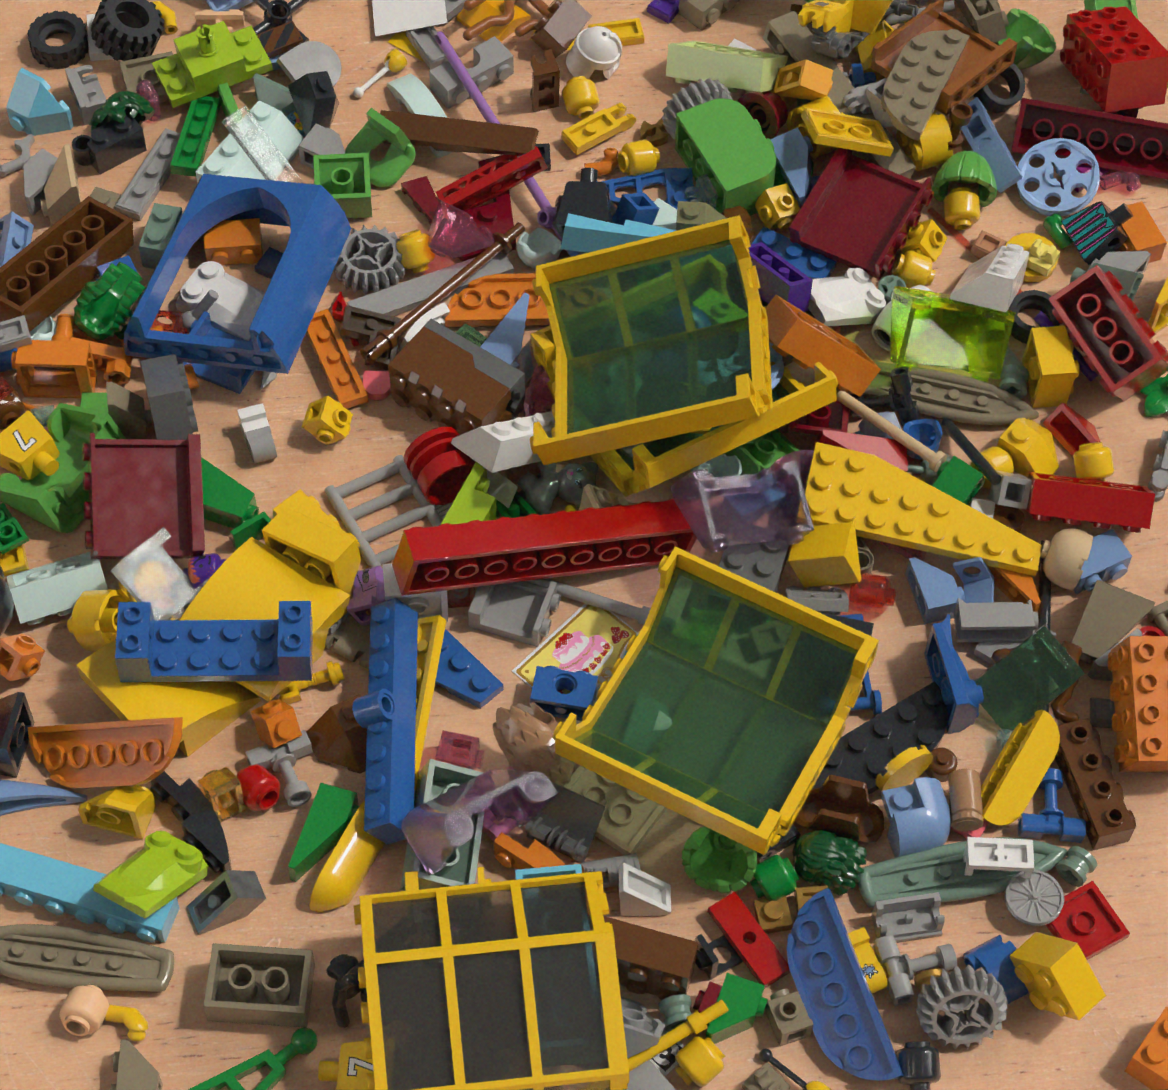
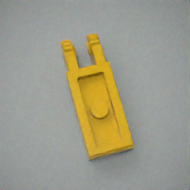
M619 102L562 130L561 139L576 155H579L621 131L624 132L628 128L633 127L637 119L632 113L625 116L627 107L622 102Z

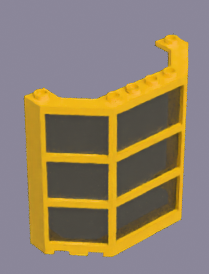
M601 871L359 896L360 904L354 905L355 925H361L364 967H358L359 988H366L367 1002H361L362 1023H369L371 1037L364 1038L365 1058L373 1059L374 1073H367L368 1090L628 1089L629 1067L615 940L612 924L604 922L603 915L609 914L606 893L603 890Z

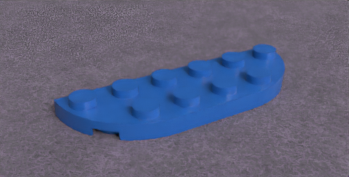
M826 888L812 896L797 913L798 916L793 924L791 934L788 935L787 959L794 983L808 1016L813 1021V1032L819 1046L836 1066L851 1075L867 1080L888 1081L898 1079L903 1076L899 1061L832 892L829 888Z

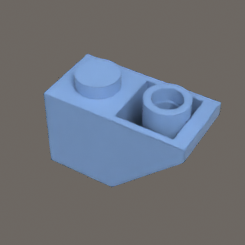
M1113 529L1093 537L1088 560L1084 561L1081 569L1083 573L1073 590L1075 594L1085 590L1092 591L1097 580L1102 582L1111 578L1112 580H1117L1127 573L1132 555Z

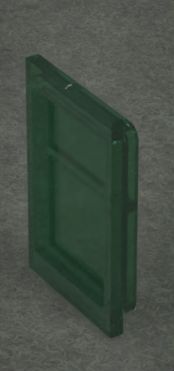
M1043 625L975 679L974 682L976 685H980L983 691L984 701L980 704L992 717L995 724L1007 735L1019 723L1023 724L1034 715V712L1041 710L1074 684L1085 672L1070 656L1067 649Z

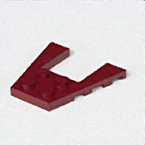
M502 155L478 161L479 168ZM427 176L401 183V190L404 195L407 194L411 198L415 208L428 218L429 224L435 231H439L444 237V242L461 262L475 258L492 244V234L495 232L504 234L514 226L509 190L494 197V203L445 216ZM515 239L510 243L512 246V250H516Z

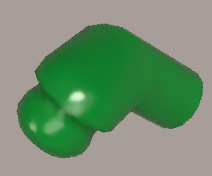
M1058 214L1047 216L1043 226L1060 249L1064 250L1073 241L1062 228L1063 224L1061 221L1063 219Z

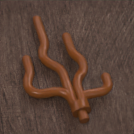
M466 0L463 7L465 10L470 11L486 0ZM504 0V14L489 16L464 31V40H472L490 27L509 24L514 18V3L519 0ZM528 0L542 15L547 16L550 13L547 10L549 6L544 1ZM539 19L528 20L516 27V36L521 37L532 30H537L534 25Z

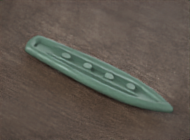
M996 837V838H1003V839H1024V840H1031V839H1025V838ZM1033 840L1034 870L1048 872L1067 856L1068 851L1065 848L1046 842ZM961 841L862 867L864 873L859 874L860 882L858 886L864 902L871 908L874 907L875 901L939 892L941 902H949L1004 892L1011 878L1021 871L974 869L972 876L965 875L966 862L963 860L966 841Z

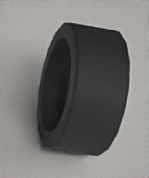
M1014 63L999 74L1008 83L1010 89L1009 98L1002 99L991 92L988 84L973 95L974 98H979L987 111L995 113L1005 112L1021 100L1025 92V80L1022 72Z
M1029 290L1015 296L1007 313L1008 331L1015 339L1027 344L1031 328H1036L1024 323L1018 317V312L1023 309L1040 310L1048 316L1055 326H1060V323L1052 313L1054 306L1049 301L1051 295L1038 290Z

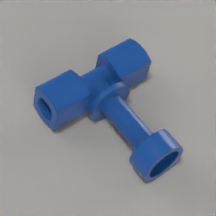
M1049 768L1038 786L1044 790L1045 809L1039 811L1038 815L1027 813L1020 815L1018 819V837L1041 839L1043 834L1059 835V841L1082 843L1086 835L1085 819L1064 817V812L1058 809L1057 790L1063 787V772L1059 769Z

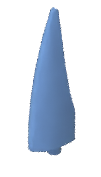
M0 780V816L36 808L87 801V795L62 788L35 783Z

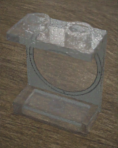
M164 527L125 556L111 572L137 602H151L154 620H178L186 611L184 607L187 604H191L209 579L205 580L196 589L190 584L187 575L161 547L172 537Z

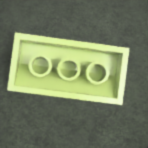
M700 41L668 44L665 76L674 77L675 82L689 84L691 81H698L699 79L705 81L711 78L712 81L718 80L727 87L729 92H737L738 89L746 90L745 94L753 91L762 93L773 89L778 70L785 66L788 56Z

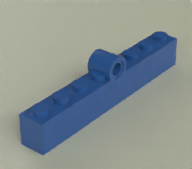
M397 598L371 607L368 694L356 698L353 702V714L357 723L361 727L367 728L364 831L386 844L414 836L418 613Z

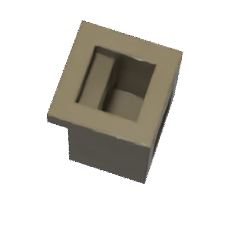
M782 989L773 993L770 996L771 1000L767 1001L765 1012L779 1046L810 1037L814 1024L808 1016L799 992L789 993L788 989ZM792 1009L794 1014L787 1015L784 1011Z

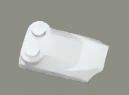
M207 261L202 263L182 286L176 301L177 310L183 313L193 311L208 291L214 290L218 293L219 297L207 311L210 313L212 327L249 341L251 338L249 328L265 293L225 273L223 266L218 262Z
M850 268L844 276L812 279L813 283L808 309L818 321L826 326L874 324L878 315L886 306L884 294L875 287L869 279L868 273L861 268Z

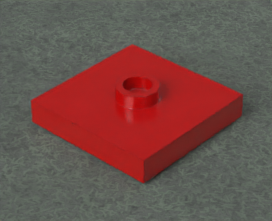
M1094 881L1065 895L1061 913L1054 921L1046 924L1054 937L1078 943L1086 960L1127 939L1130 935V932Z

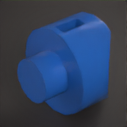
M919 419L905 423L903 427L904 432L937 453L943 434L942 427L937 420ZM907 448L908 456L915 459H923Z

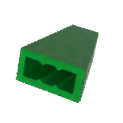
M201 457L204 519L235 529L244 521L257 516L259 507L256 504L255 494Z

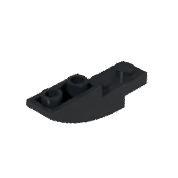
M165 771L151 780L152 787H150V790L153 792V795L160 802L166 800L172 806L173 814L182 822L185 835L182 837L183 841L200 850L205 856V862L215 873L232 870L229 850L221 823L210 802L197 785L189 778L179 786Z

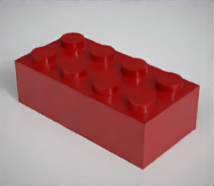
M1028 472V478L1032 480L1026 510L1035 520L1051 521L1052 517H1058L1063 520V523L1081 525V521H1089L1093 523V527L1111 529V524L1123 527L1124 531L1141 533V528L1150 529L1155 493L1147 486Z

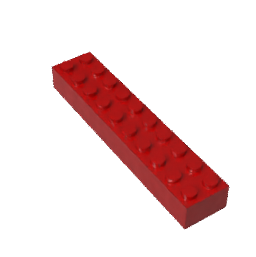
M672 498L660 502L644 501L633 505L617 504L606 508L596 509L589 507L578 511L567 512L562 510L551 514H529L524 517L515 518L501 517L497 520L488 521L473 520L461 524L444 523L439 526L425 528L412 527L403 531L392 567L401 596L652 566L659 565L665 555L669 557L675 547L690 553L702 526L691 498Z

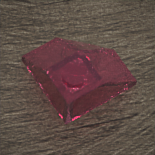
M440 200L428 233V247L438 256L445 257L448 255L456 258L492 246L494 238L492 232L485 226H481L480 229L477 228V224L472 220L473 217L468 213Z

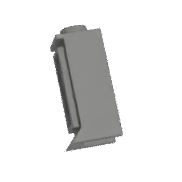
M958 598L953 612L957 642H1029L1033 630L1038 629V613L1033 611L1031 600H1028L1027 604H1023V602L967 604Z

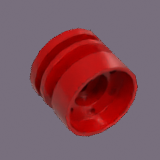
M452 427L434 428L421 434L408 446L403 457L406 467L410 470L412 477L417 480L418 487L426 501L432 505H445L454 502L476 463L475 460L451 444L452 438L460 435Z

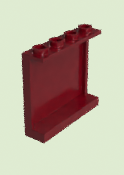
M838 148L789 227L790 241L850 268H861L869 276L880 280L884 272H889L895 260L894 255L897 250L904 248L910 228L917 226L922 208L930 204L934 195V191L931 190V178L927 177L924 184H921L852 155V150Z
M90 433L88 442L82 445L83 461H88V472L83 473L84 491H89V502H84V519L90 520V531H85V549H91V559L127 558L150 540L167 559H190L193 556L203 555L205 552L200 434H188L186 440L95 439V433Z

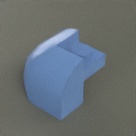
M930 777L915 778L911 785L882 791L881 798L890 822L887 837L895 858L930 850L945 844L951 829V816L939 780Z

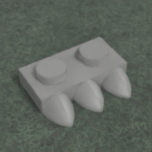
M797 586L786 588L785 597L815 611L840 615V612H848L849 610L847 593L840 588L833 587L827 591L815 586L808 588L806 591Z

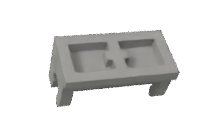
M91 65L65 69L69 89L84 125L89 124L95 110L99 109L106 102V97L97 75L92 74L82 77L83 74L93 71Z
M939 892L875 901L871 917L876 938L894 935L896 943L942 936L945 917L940 915L939 906L941 905Z

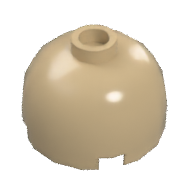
M1063 529L1056 533L1051 541L1044 540L1040 558L1044 559L1043 571L1045 576L1059 587L1074 590L1083 573L1081 569L1084 561L1088 560L1093 536L1082 530Z

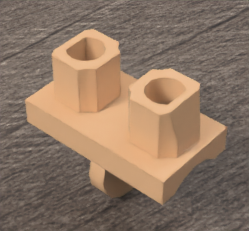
M239 9L195 12L196 28L200 26L202 29L204 24L213 25L221 21L225 22L230 33L245 28L244 12Z

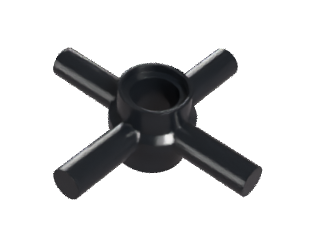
M253 0L264 11V21L253 28L256 35L291 22L292 13L310 0H291L289 3L284 0H273L271 2L268 0ZM298 29L303 42L309 41V38Z

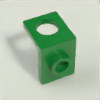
M265 512L244 521L240 526L230 531L235 550L251 537L257 540L264 537L262 529L271 521Z

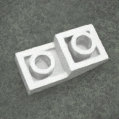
M445 302L426 312L413 324L404 337L399 351L407 345L430 319L443 326L445 325V317L450 313Z

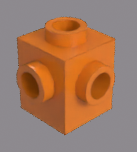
M26 634L0 638V674L9 681L32 677L41 666L40 661L45 650L36 644L34 638Z

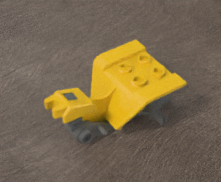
M814 0L803 5L802 10L798 14V22L802 27H805L812 21V31L815 34L811 40V48L817 54L842 59L848 57L851 50L864 41V38L869 33L874 34L877 26L890 14L895 13L898 16L906 14L915 17L918 13V6L906 4L907 0Z

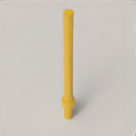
M721 999L700 1013L698 1010L686 1017V1022L661 1036L657 1045L628 1058L629 1072L695 1032L697 1035L707 1029L708 1023L729 1011L724 1001ZM610 1081L586 1082L575 1090H601L609 1085Z

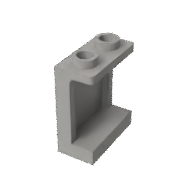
M524 581L478 586L468 611L469 627L538 647L541 637L548 636L551 627V620L549 619L551 611L556 612L560 603L561 595L557 594V583L551 581L549 588Z

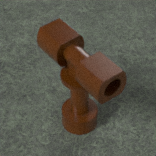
M962 102L955 103L952 106L949 119H946L952 135V142H948V151L953 150V155L963 151L961 144L964 136L961 129L962 126L969 124L973 114L972 108Z

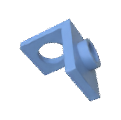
M981 557L953 563L954 570L964 583L965 603L994 602V576ZM973 566L981 571L976 574H969L964 569Z

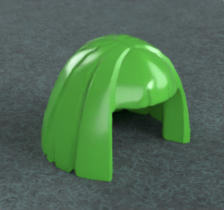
M1015 8L1008 12L1006 16L1009 26L1005 27L1007 38L1000 40L996 44L999 46L1008 38L1018 43L1014 64L1019 69L1032 67L1054 53L1056 50L1055 39L1043 23H1039L1035 16L1028 15V12L1024 10H1017Z
M961 151L947 159L937 172L932 185L933 196L939 202H943L947 196L950 181L967 184L979 183L978 196L981 207L990 205L997 196L996 180L990 165L983 156L974 151Z
M705 826L695 830L683 847L682 865L685 866L686 874L690 879H695L694 883L707 890H718L721 893L740 890L750 882L756 871L757 852Z

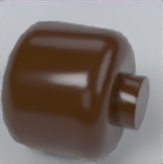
M944 747L933 749L930 752L933 755L932 762L925 772L930 778L946 782L948 781V775L957 768V757L950 749Z

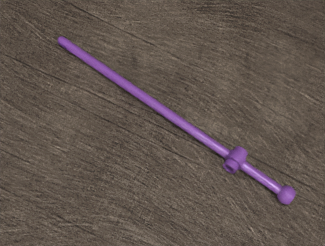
M441 31L437 32V35L434 36L436 42L486 122L500 124L445 34ZM534 177L525 180V185L541 209L537 215L538 223L547 229H553L560 241H562V238L552 225L557 207L551 206Z

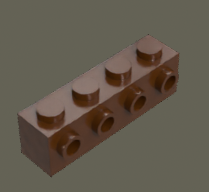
M1089 718L1058 725L1060 743L1055 760L1059 769L1063 772V779L1080 819H1085L1086 834L1093 851L1129 842L1136 828L1135 817L1131 810H1127L1123 801L1124 792L1120 783H1116L1112 775L1110 758L1103 754L1098 730L1092 728Z

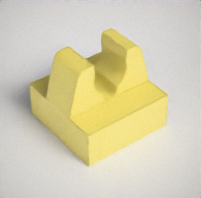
M1036 239L1028 250L1030 254L1027 268L1047 277L1058 260L1061 251L1057 250L1054 245L1049 246L1042 243L1041 239Z

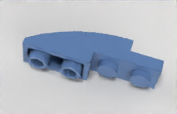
M976 97L968 103L973 110L971 120L968 125L962 126L961 130L972 150L983 156L990 165L996 180L997 190L1002 193L1021 180L1023 176L1006 143L999 136L983 103Z

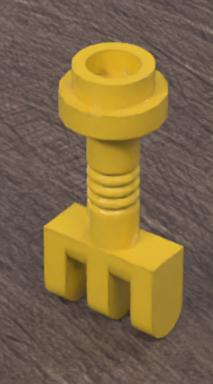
M326 662L328 669L312 673V681H292L278 693L280 695L278 699L291 704L302 700L299 691L301 689L327 681H332L333 686L338 685L339 681L344 680L340 663Z

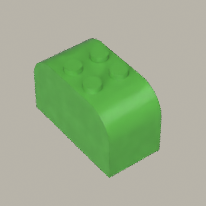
M725 98L714 99L676 113L675 150L686 167L692 168V176L712 208L722 213L724 209L742 206L747 210L749 216L758 213L755 207L756 201L765 189L774 187L776 154L773 143L763 135L758 120L753 119L742 104Z

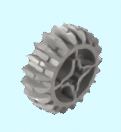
M708 78L705 81L699 79L695 84L690 82L689 86L686 88L681 87V91L672 94L673 99L666 102L667 107L662 110L664 113L662 117L663 124L669 135L675 139L676 113L714 99H733L727 87L718 80L712 81L711 78Z
M363 225L360 231L352 228L351 235L348 236L334 268L338 281H342L345 288L352 286L354 293L360 289L363 290L365 295L368 291L377 292L379 289L389 288L390 285H397L399 279L404 278L405 270L407 269L401 264L402 254L398 253L396 243L400 240L397 238L396 233L388 234L386 227L378 230L376 225L372 229H367Z
M955 965L952 972H946L942 968V976L936 977L931 975L930 984H922V993L918 994L917 1016L924 1032L928 1033L932 1041L938 1040L942 1047L950 1043L956 1049L960 1044H964L969 1049L970 1043L977 1042L982 1045V1038L988 1037L993 1039V1030H1002V1021L1007 1019L1006 1009H1008L1006 995L1000 982L996 980L992 973L986 974L982 967L974 971L968 965L964 970H960ZM980 998L986 1000L984 1005L979 1003ZM939 1010L945 1011V1015L941 1016L938 1014Z

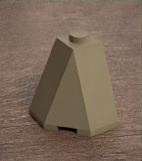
M1097 580L1072 640L1073 644L1082 648L1079 661L1090 664L1091 660L1095 661L1105 654L1152 611L1155 602Z

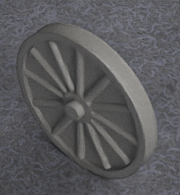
M1034 870L1031 878H1023V872L1021 871L1009 881L1005 890V903L1009 912L1018 921L1031 926H1043L1054 921L1061 913L1064 905V894L1057 880L1048 873Z

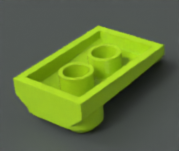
M156 831L145 838L143 849L94 884L93 891L145 919L207 876L208 865L203 859L201 851L195 846L170 835L166 831Z

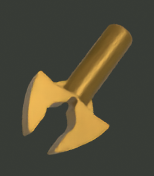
M661 118L653 125L643 121L640 130V140H645L647 136L655 134L649 140L653 147L667 143L668 134L663 132L666 129L663 119Z

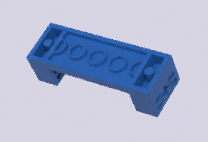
M279 601L278 619L154 620L151 602L118 603L115 661L120 682L312 681L313 620L311 601Z

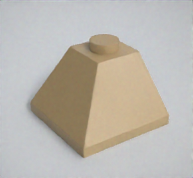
M70 144L63 146L44 187L46 200H41L43 216H49L51 226L81 202L78 178Z

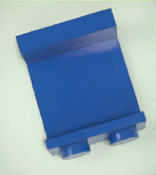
M206 311L203 312L199 320L193 322L189 333L191 335L244 340L212 327L210 313ZM178 361V364H182V363H183L184 365L190 364V363H188V362H180V361ZM191 363L196 377L238 394L242 392L255 370Z

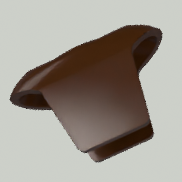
M829 775L820 788L811 790L795 819L796 823L806 829L813 831L824 829L836 833L839 837L853 838V841L862 843L877 842L884 830L883 812L869 800L867 784L836 775Z

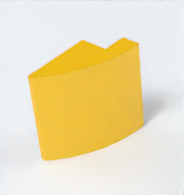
M251 537L225 560L210 577L180 620L278 619L279 601H311L313 664L324 653L329 628L347 613V606L349 605L351 595ZM292 681L236 682L269 702Z
M116 640L95 651L76 665L80 678L121 721L183 717L182 739L178 748L187 757L260 701V697L236 681L120 682L115 661Z

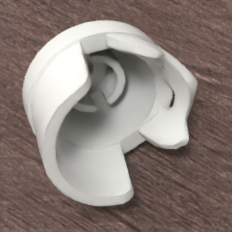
M594 26L582 30L577 35L574 45L566 57V65L573 77L584 76L586 79H589L594 70H603L605 78L609 79L620 64L622 54L620 38L616 33L603 26Z

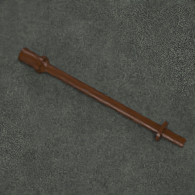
M520 222L516 223L504 234L498 232L492 234V244L390 330L381 329L378 331L376 338L360 349L362 358L365 359L369 355L370 357L366 362L373 364L387 350H393L397 346V338L421 316L434 308L499 252L509 254L512 251L510 243L525 231L523 224Z

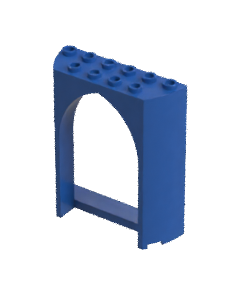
M203 174L128 322L124 333L125 354L145 358H157L175 354L177 361L288 374L351 231V226L345 212L333 196L321 185ZM255 218L260 219V224L290 226V237L286 249L249 328L252 341L150 330L185 256L193 244L207 230L223 220Z

